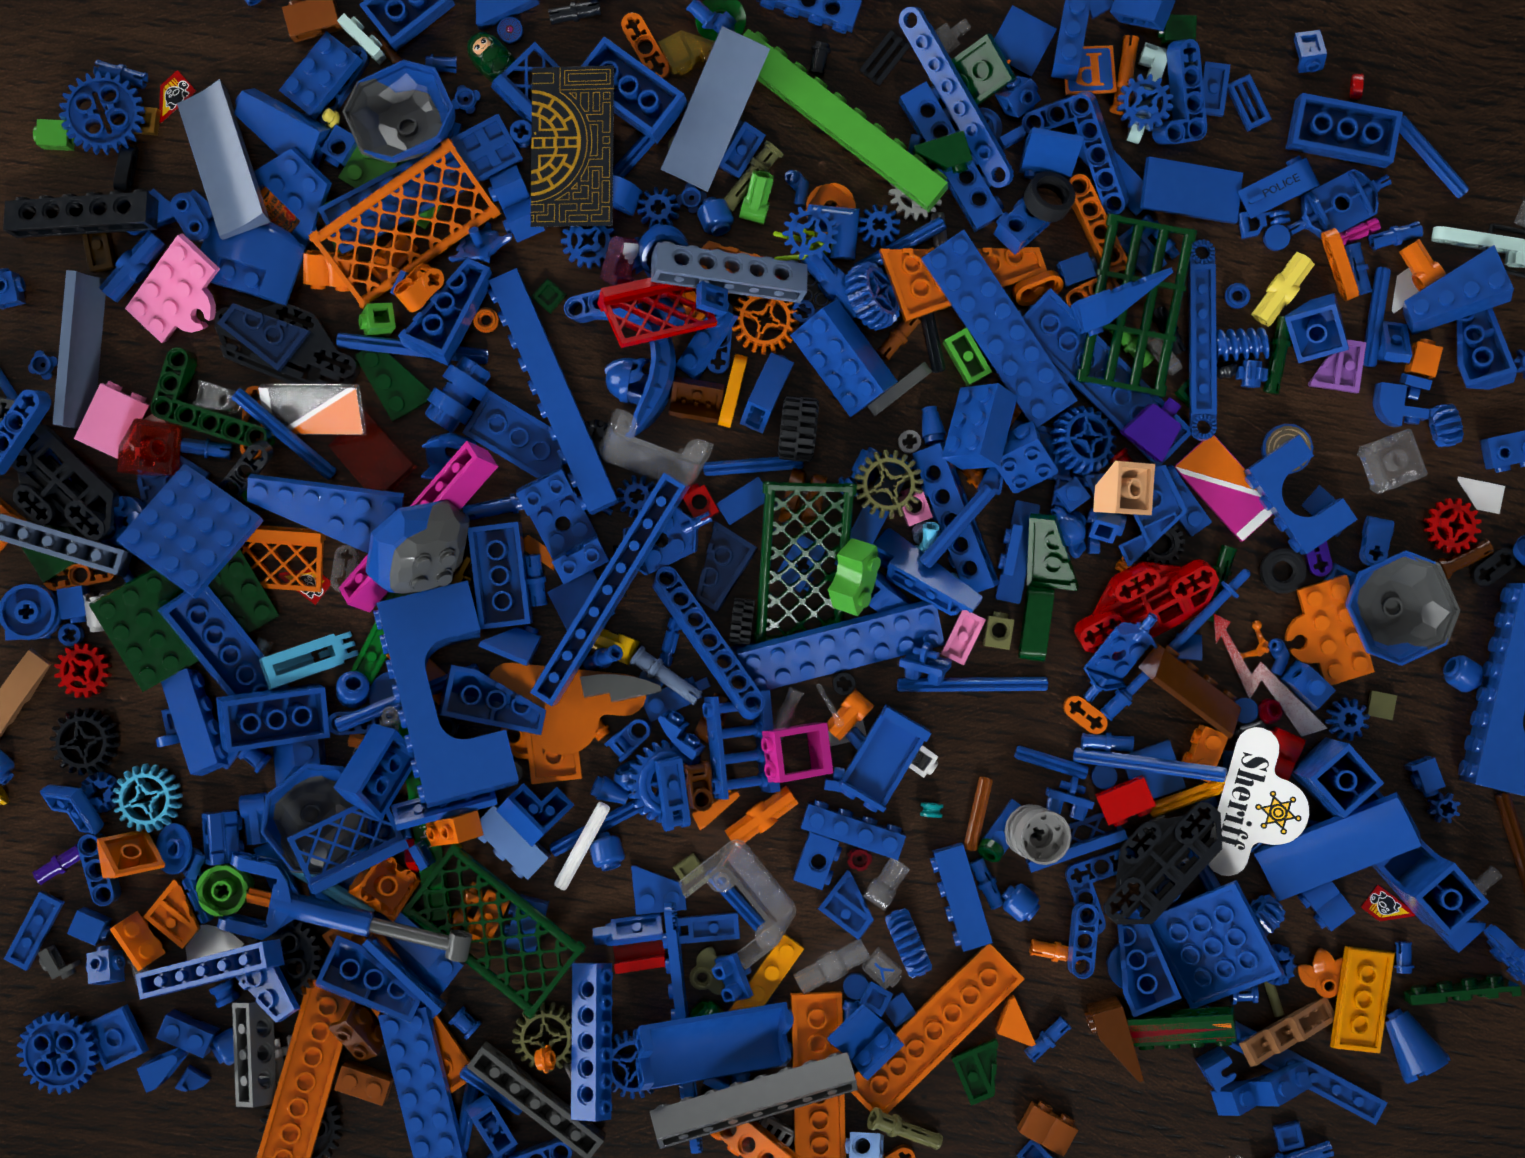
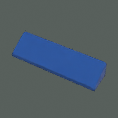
M1087 123V132L1091 135H1096L1095 129ZM1081 147L1079 157L1089 167L1083 147ZM1096 147L1094 150L1095 156L1098 159H1105V151L1100 147ZM1115 152L1130 198L1127 208L1137 216L1143 210L1140 209L1143 180ZM1103 172V180L1109 184L1113 183V175L1110 172Z

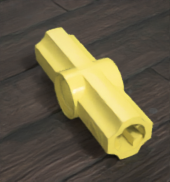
M1299 252L1292 256L1283 271L1278 273L1266 289L1267 293L1251 315L1255 320L1267 327L1271 326L1284 306H1287L1300 290V284L1315 265L1309 257Z

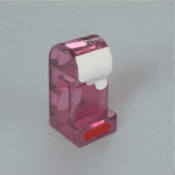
M618 236L610 240L600 279L613 286L634 281V278L630 275L634 259L637 257L639 250L637 240Z

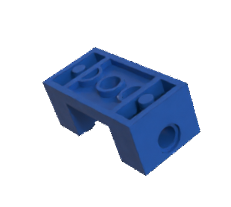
M562 466L516 490L520 503L527 516L530 515L552 557V564L563 585L609 562V556L589 517L582 510L577 498L578 496ZM561 516L567 517L570 520L569 528L559 530L555 525L557 518Z

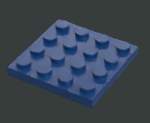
M184 463L120 535L117 542L193 598L197 599L261 525L263 519Z
M1237 880L1168 907L1153 924H1150L1160 950L1190 1008H1198L1282 976L1284 973Z

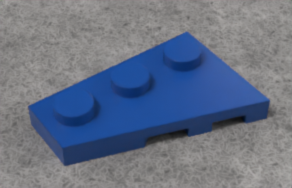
M279 966L236 977L239 981L238 984L256 998V1003L275 1022L283 1021L300 1009Z

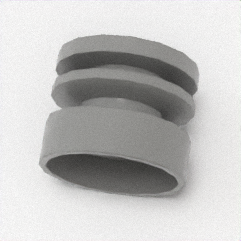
M1033 804L1020 806L1011 813L1006 821L1004 833L1006 842L1011 850L1036 864L1048 865L1055 863L1065 855L1070 847V826L1062 816L1044 807Z

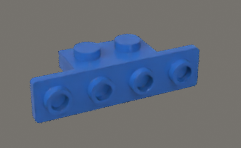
M1019 500L1015 501L1010 529L1006 528L1003 543L1006 544L1005 553L1000 554L998 568L1001 569L999 577L1000 584H998L995 596L997 600L1016 604L1021 603L1027 574L1029 517L1031 513L1039 514L1040 505Z

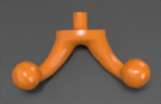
M1255 620L1252 623V628L1255 630L1259 645L1254 650L1240 653L1243 660L1246 657H1261L1264 653L1269 652V648H1267L1268 641L1265 640L1260 631L1262 623L1259 620Z

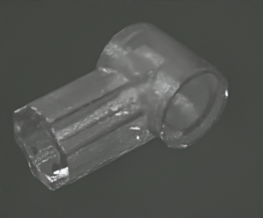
M890 858L879 876L874 878L869 884L863 897L885 911L894 899L896 889L910 868L899 860Z

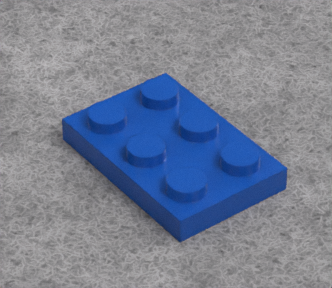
M326 31L279 91L316 120L363 60Z

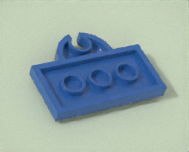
M1490 924L1484 930V934L1489 939L1486 942L1492 948L1489 952L1497 961L1503 962L1509 967L1506 971L1516 981L1520 980L1525 985V950L1519 948L1497 926Z

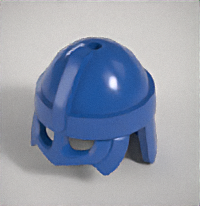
M620 358L609 363L605 367L606 386L609 392L618 398L620 402L638 405L649 374L642 372V367L650 359Z

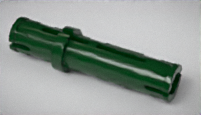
M1284 316L1277 317L1274 338H1271L1270 342L1272 349L1268 364V379L1265 381L1263 392L1280 393L1288 347H1291L1292 343Z
M1221 545L1216 567L1213 566L1219 578V583L1210 602L1224 589L1221 582L1227 583L1228 577L1232 576L1233 572L1230 570L1238 549ZM1214 614L1208 619L1209 621L1214 622Z

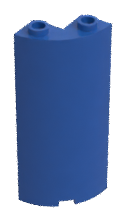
M787 1002L639 1026L635 1039V1047L638 1049V1057L635 1058L639 1090L645 1091L786 1066L792 1059L793 1054L792 1043L788 1042L786 1035L794 1023L792 1011L788 1010Z

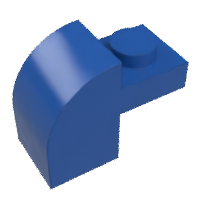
M1386 382L1375 384L1373 409L1378 419L1387 426L1394 428L1402 426L1403 419L1406 424L1419 425L1420 421L1429 419L1430 409L1405 406L1407 385Z

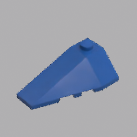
M1172 267L1140 278L1136 282H1128L1113 290L1108 289L1076 301L1071 305L1080 333L1088 332L1090 337L1104 332L1103 326L1112 322L1173 273Z
M379 912L375 914V918L391 921ZM401 912L392 921L424 929L412 918L408 919ZM386 936L403 963L439 997L465 964V962H455L445 958V950Z

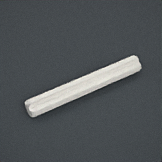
M603 802L597 803L555 880L554 885L557 888L566 890L609 813L610 807Z

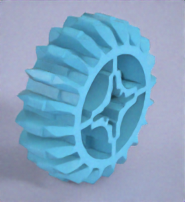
M148 763L143 764L141 768L137 765L132 767V772L125 771L123 773L125 779L120 778L117 780L121 788H114L113 792L119 794V797L113 798L112 802L119 803L120 807L115 808L114 812L122 811L123 815L120 816L119 820L125 821L129 819L127 823L128 828L136 824V831L140 832L145 827L147 833H150L154 827L157 830L163 829V824L170 825L172 823L170 817L175 818L178 816L177 811L173 808L182 807V804L177 802L176 799L182 798L183 794L176 793L175 791L181 785L180 783L172 784V781L176 778L175 775L166 777L168 773L167 768H163L159 772V765L154 764L151 769ZM145 778L157 781L162 788L154 789L149 782H146ZM136 782L137 786L135 788L137 793L135 798L130 800V791ZM157 793L156 796L152 797V800L138 802L146 795ZM165 795V806L159 814V800ZM141 807L146 814H149L150 818L139 815L133 808Z

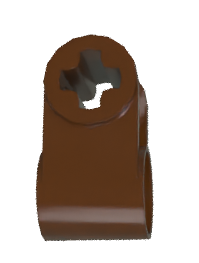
M702 760L700 764L694 765L684 763L689 808L706 811L712 806L714 799L710 764L707 760ZM698 793H700L701 800L698 804H696L695 797Z

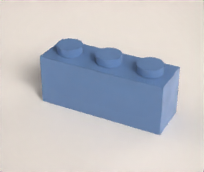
M494 805L480 819L484 835L477 838L483 843L488 841L495 848L493 853L502 861L506 859L513 865L511 870L519 878L525 877L528 880L548 860L551 854L539 842H536L531 847L496 811L500 805Z

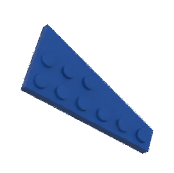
M250 474L248 476L247 501L368 553L371 532L398 508H403L404 493Z

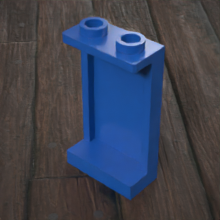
M885 704L839 781V787L842 788L841 793L853 800L855 797H858L864 801L863 805L875 813L877 810L884 813L886 804L922 744L929 739L932 734L931 731Z

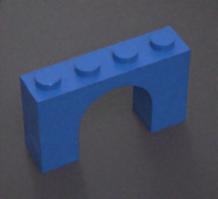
M1297 435L1245 469L1244 472L1247 475L1245 477L1247 484L1253 490L1256 488L1260 494L1259 501L1267 511L1271 510L1275 516L1273 521L1281 532L1285 531L1290 538L1288 540L1290 547L1294 552H1299L1302 555L1308 554L1358 519L1343 498L1335 500L1310 517L1296 515L1285 505L1282 497V486L1285 478L1291 471L1314 456L1302 437Z

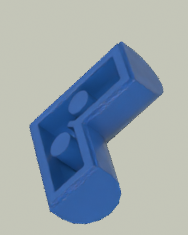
M811 204L813 211H816L821 206V213L823 215L827 212L831 213L827 218L829 221L836 220L832 230H838V234L832 235V239L836 240L837 243L836 245L831 244L830 258L855 260L860 209ZM820 219L819 227L821 231L827 232L825 223ZM813 221L812 226L807 231H814L815 221Z
M50 784L40 791L50 809L67 813L79 832L97 834L103 828L104 821L81 788Z

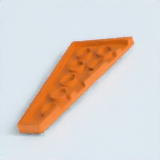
M1024 247L1016 255L1008 248L977 249L1003 288L1047 271L1039 247ZM935 248L879 249L904 322L951 306L921 261L923 256Z

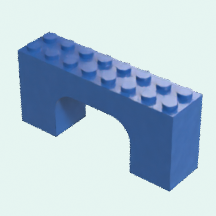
M468 580L377 602L378 610L373 611L377 629H383L384 635L379 637L383 653H389L390 656L389 660H385L389 677L396 680V684L391 685L396 704L401 703L403 708L398 710L402 729L408 728L409 732L408 735H404L408 754L414 752L415 760L410 761L414 778L420 777L422 784L417 786L420 802H426L427 808L518 785L519 778L507 731L502 730L464 740L448 735L440 726L426 673L428 660L438 649L480 638V626Z
M1507 583L1500 594L1502 605L1500 612L1496 614L1494 619L1496 630L1494 637H1491L1488 644V651H1490L1489 659L1483 665L1484 679L1482 686L1477 690L1476 700L1478 704L1476 711H1473L1470 718L1472 729L1464 743L1466 754L1464 760L1459 764L1458 774L1460 775L1459 780L1525 796V731L1523 728L1525 713V583Z
M1327 737L1295 764L1291 774L1329 818L1335 816L1346 818L1356 808L1384 797L1378 790L1384 782L1349 743ZM1422 839L1421 847L1372 865L1422 923L1449 937L1489 903L1454 862L1439 856Z

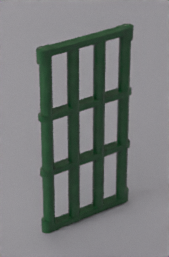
M1111 213L1107 215V231L1100 268L1096 272L1098 278L1094 294L1106 290L1108 278L1123 280L1122 285L1132 281L1136 282L1138 279L1143 278L1134 275L1144 228L1159 230L1150 275L1162 270L1169 232L1184 235L1175 284L1162 281L1146 294L1140 329L1125 327L1128 309L1115 319V325L1107 324L1103 326V329L1113 330L1104 379L1089 377L1097 334L1089 337L1087 332L1081 366L1077 370L1076 381L1136 391L1162 398L1166 395V378L1173 342H1176L1177 338L1175 332L1183 292H1186V275L1197 230L1127 218ZM1118 223L1134 225L1124 274L1109 271ZM1158 287L1173 290L1165 334L1150 331ZM1123 333L1138 335L1129 384L1114 381ZM1148 337L1163 340L1154 389L1139 386Z

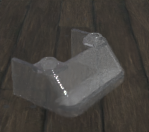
M736 839L728 842L679 881L685 898L706 882L716 892H726L736 885L765 920L756 929L755 939L737 952L741 964L746 970L779 944L796 915V906L744 841Z

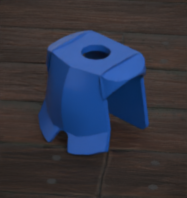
M454 432L432 436L427 440V443L422 445V448H426V459L429 468L421 475V478L434 479L452 457L446 454V447L460 449L466 441L477 445L476 442L471 438Z

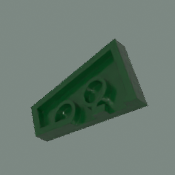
M363 350L354 355L393 422L429 402L427 398L432 391L389 353Z

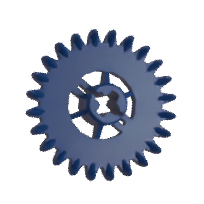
M661 740V747L657 743L652 742L653 751L644 747L645 757L636 755L640 764L631 763L630 766L636 772L627 774V777L633 779L634 782L626 784L627 788L634 789L632 793L628 794V797L637 799L632 803V806L635 808L641 807L638 811L640 815L647 814L646 818L648 820L655 818V821L661 823L662 810L655 761L679 756L682 757L683 764L694 765L700 762L699 756L691 760L672 742L669 745L666 740ZM651 786H653L655 789H657V792H656L655 795H654V793H653V791H652ZM698 793L695 799L701 800V795ZM679 810L673 811V816H678Z

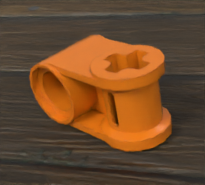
M418 264L395 286L393 293L409 312H416L442 287L444 275L442 271L432 268L428 264Z

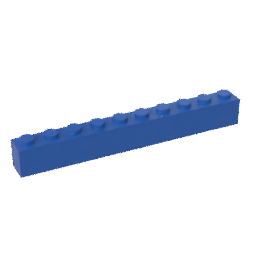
M516 268L488 280L491 285L488 293L493 303L498 302L501 311L497 312L503 326L508 325L511 334L507 335L513 349L518 348L521 357L517 358L523 372L528 371L531 380L527 381L533 395L538 394L541 403L537 404L543 418L548 417L551 426L547 427L553 441L558 440L561 447L560 450H557L563 465L568 463L571 470L567 474L573 488L578 487L581 496L577 498L582 510H588L593 515L618 504L619 500L521 274Z
M669 473L662 474L530 691L531 694L550 706L559 703L690 488L689 485Z

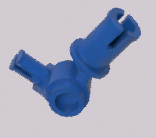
M693 0L686 8L703 24L701 26L703 29H714L719 33L721 26H724L732 31L735 30L734 24L737 21L727 11L723 15L721 13H713L700 0Z

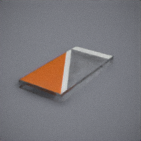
M260 384L258 387L261 405L294 434L364 435L366 432L359 384Z

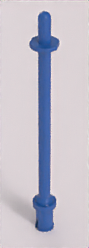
M1243 569L1229 584L1222 581L1221 585L1224 589L1175 637L1169 646L1177 651L1231 595L1234 598H1238L1239 595L1235 591L1250 577V571ZM1142 671L1125 689H1117L1114 692L1116 695L1100 711L1112 721L1126 705L1130 706L1132 704V696L1145 684L1149 677Z

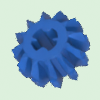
M654 187L655 195L653 196L648 191H645L644 195L648 200L639 199L638 203L643 208L637 210L638 215H645L641 219L642 224L650 221L649 229L655 224L663 225L665 222L667 225L673 226L670 218L679 219V214L674 211L680 209V204L673 203L677 199L676 195L673 194L667 198L669 192L667 188H664L661 195L659 194L658 187ZM656 204H661L662 208L666 207V209H662V214L657 215L656 211L652 212V210L656 209Z
M874 204L872 207L873 214L868 209H865L863 213L867 218L859 217V223L865 226L859 227L858 233L867 232L863 236L862 241L866 242L871 238V247L873 248L876 245V241H880L881 248H884L886 246L885 239L889 243H893L895 239L891 234L899 235L900 230L894 227L900 224V219L892 220L896 211L892 210L887 214V205H883L882 211H878L877 204ZM876 221L878 224L883 222V229L885 230H874L875 223L873 222Z
M1441 404L1431 408L1428 425L1435 444L1438 447H1450L1461 443L1464 435L1463 425L1456 407L1453 404Z
M632 475V485L624 479L622 483L627 489L617 488L618 493L624 494V497L618 498L619 503L626 502L620 510L624 512L631 507L629 517H633L636 510H638L639 514L651 494L649 490L655 485L651 481L644 486L646 482L645 476L641 477L638 484L636 476ZM642 490L641 495L644 496V500H639L637 504L633 503L634 499L631 498V494Z
M1345 697L1341 699V704L1337 701L1332 702L1335 710L1327 709L1326 711L1327 714L1332 715V718L1325 720L1326 724H1333L1329 732L1332 734L1337 732V739L1340 740L1346 736L1348 741H1353L1354 734L1357 737H1362L1363 734L1360 728H1369V725L1363 723V720L1370 718L1369 714H1362L1366 706H1358L1357 699H1352L1349 703L1348 698ZM1345 714L1351 715L1349 718L1350 724L1344 723L1346 720Z
M1270 894L1261 895L1257 900L1253 899L1250 904L1266 937L1269 933H1274V930L1279 928V924L1285 919L1286 911Z

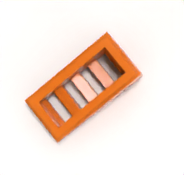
M738 789L728 790L729 799L714 798L712 806L706 811L691 809V813L700 830L704 829L740 796Z

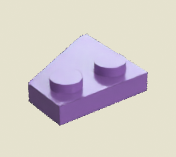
M1347 340L1349 350L1328 355L1310 380L1308 386L1359 393L1367 342Z

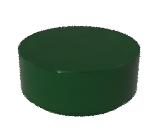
M983 839L978 846L979 854L990 862H999L1004 854L1003 847L991 839Z

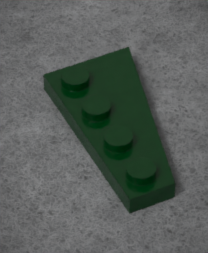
M1502 974L1487 975V979L1477 980L1474 977L1461 979L1462 983L1452 984L1451 981L1437 982L1436 986L1433 987L1413 985L1411 990L1403 991L1405 1001L1411 1005L1448 1002L1447 997H1452V1000L1469 1001L1472 1000L1473 995L1492 999L1499 998V993L1509 992L1512 994V997L1522 996L1521 986L1503 977Z

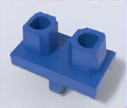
M925 642L922 648L914 647L912 653L906 654L904 658H901L899 667L904 668L905 678L918 680L921 672L928 674L927 682L929 684L939 686L944 680L945 673L951 668L952 660L939 657V652L933 651L932 643Z
M1072 776L1070 782L1063 780L1060 782L1059 787L1067 789V793L1048 787L1045 795L1048 796L1047 810L1061 814L1063 803L1068 802L1072 804L1069 817L1081 821L1084 820L1088 808L1093 809L1094 802L1075 795L1076 792L1084 794L1086 791V787L1078 785L1079 778Z
M737 953L719 956L714 959L716 965L711 970L717 980H722L725 988L721 992L724 1002L748 999L753 996L746 975L752 972L751 967H742Z

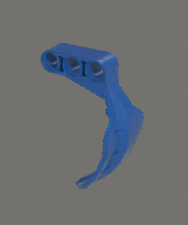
M600 290L570 297L564 304L565 314L576 322L609 321L605 312H601L598 308L597 303ZM642 303L636 304V308L644 311ZM582 304V312L575 316L574 310L576 306ZM622 308L612 309L615 315L625 318L628 312ZM631 313L628 319L639 326L644 321L643 318ZM648 321L644 328L655 332L659 331L661 326ZM671 337L649 342L651 349L649 376L630 427L625 435L626 438L631 439L651 426L661 415L669 401L676 374L675 348Z

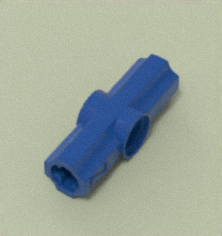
M148 230L132 250H127L119 257L115 265L116 268L99 288L113 301L118 303L134 283H139L146 277L150 271V265L167 245Z
M823 251L822 259H819L817 255H813V260L809 261L807 256L801 262L807 264V270L818 282L817 285L821 292L830 301L834 302L838 299L852 319L855 318L857 314L852 310V306L848 302V296L845 294L847 289L844 286V272L835 267Z

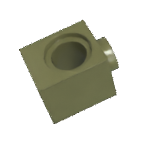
M994 611L993 616L987 615L982 642L983 646L1010 650L1014 620L1008 619L1009 614ZM996 623H1002L1005 627V633L997 638L993 635L992 628Z

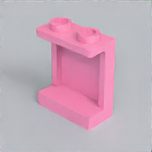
M108 381L107 384L100 383L74 439L123 461L149 404L145 403L147 398L134 392L129 396L121 392L123 387Z

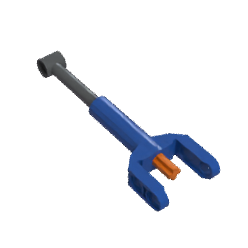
M232 852L230 864L237 870L277 879V882L274 883L272 892L250 887L246 895V902L269 908L266 921L234 913L228 916H219L217 928L220 930L263 940L295 919L368 937L372 932L445 950V958L455 962H466L468 959L472 941V934L469 932L451 930L449 935L375 918L372 911L302 895L295 886L293 875L283 861L247 852Z

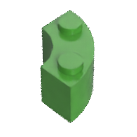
M851 538L837 554V572L832 584L828 588L833 608L858 616L870 604L871 593L875 585L881 560L878 557L876 545Z

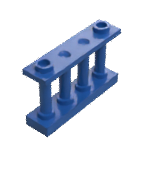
M770 690L760 691L764 696L765 706L760 715L754 719L752 725L725 729L721 727L720 714L737 712V709L732 702L719 703L718 696L704 697L705 703H703L702 711L707 722L712 770V792L715 799H729L728 790L759 786L761 792H781L780 783L768 782L764 771L766 764L765 754L761 746L762 731L774 729ZM746 701L749 709L757 710L755 702ZM754 735L756 738L755 750L724 754L723 739ZM755 760L758 762L759 773L757 776L727 780L726 764Z

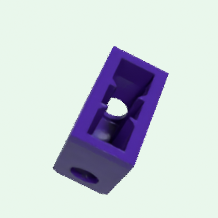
M1168 398L1161 408L1154 403L1149 404L1125 425L1119 433L1156 462H1162L1182 427L1173 418L1181 406L1171 398Z

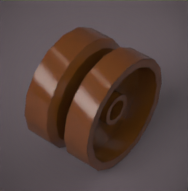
M793 467L789 483H805L806 471ZM814 474L811 477L810 483H826L827 477ZM786 491L784 499L793 491ZM800 491L807 500L812 499L819 492ZM795 495L786 505L793 512H796L804 506L805 502L800 496ZM820 496L812 504L818 512H821L825 496ZM782 507L778 521L785 522L791 517V513ZM806 508L801 513L800 519L803 523L809 524L817 517V514L811 508Z

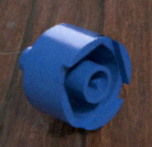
M655 224L641 237L638 245V256L649 278L651 277L652 253L657 242H672L675 245L689 246L685 235L676 227ZM675 261L677 264L684 266L682 263Z

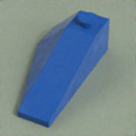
M1493 308L1457 320V366L1466 388L1490 390L1515 381L1517 368Z
M451 665L443 686L437 714L541 735L546 710L478 670Z
M1140 905L1128 919H1142L1143 917H1139V913L1143 910L1142 906ZM1117 924L1123 994L1133 1017L1136 1018L1182 1001L1150 924Z
M338 935L315 982V985L321 989L410 1024L421 1001L386 969L382 963L367 952L364 947Z

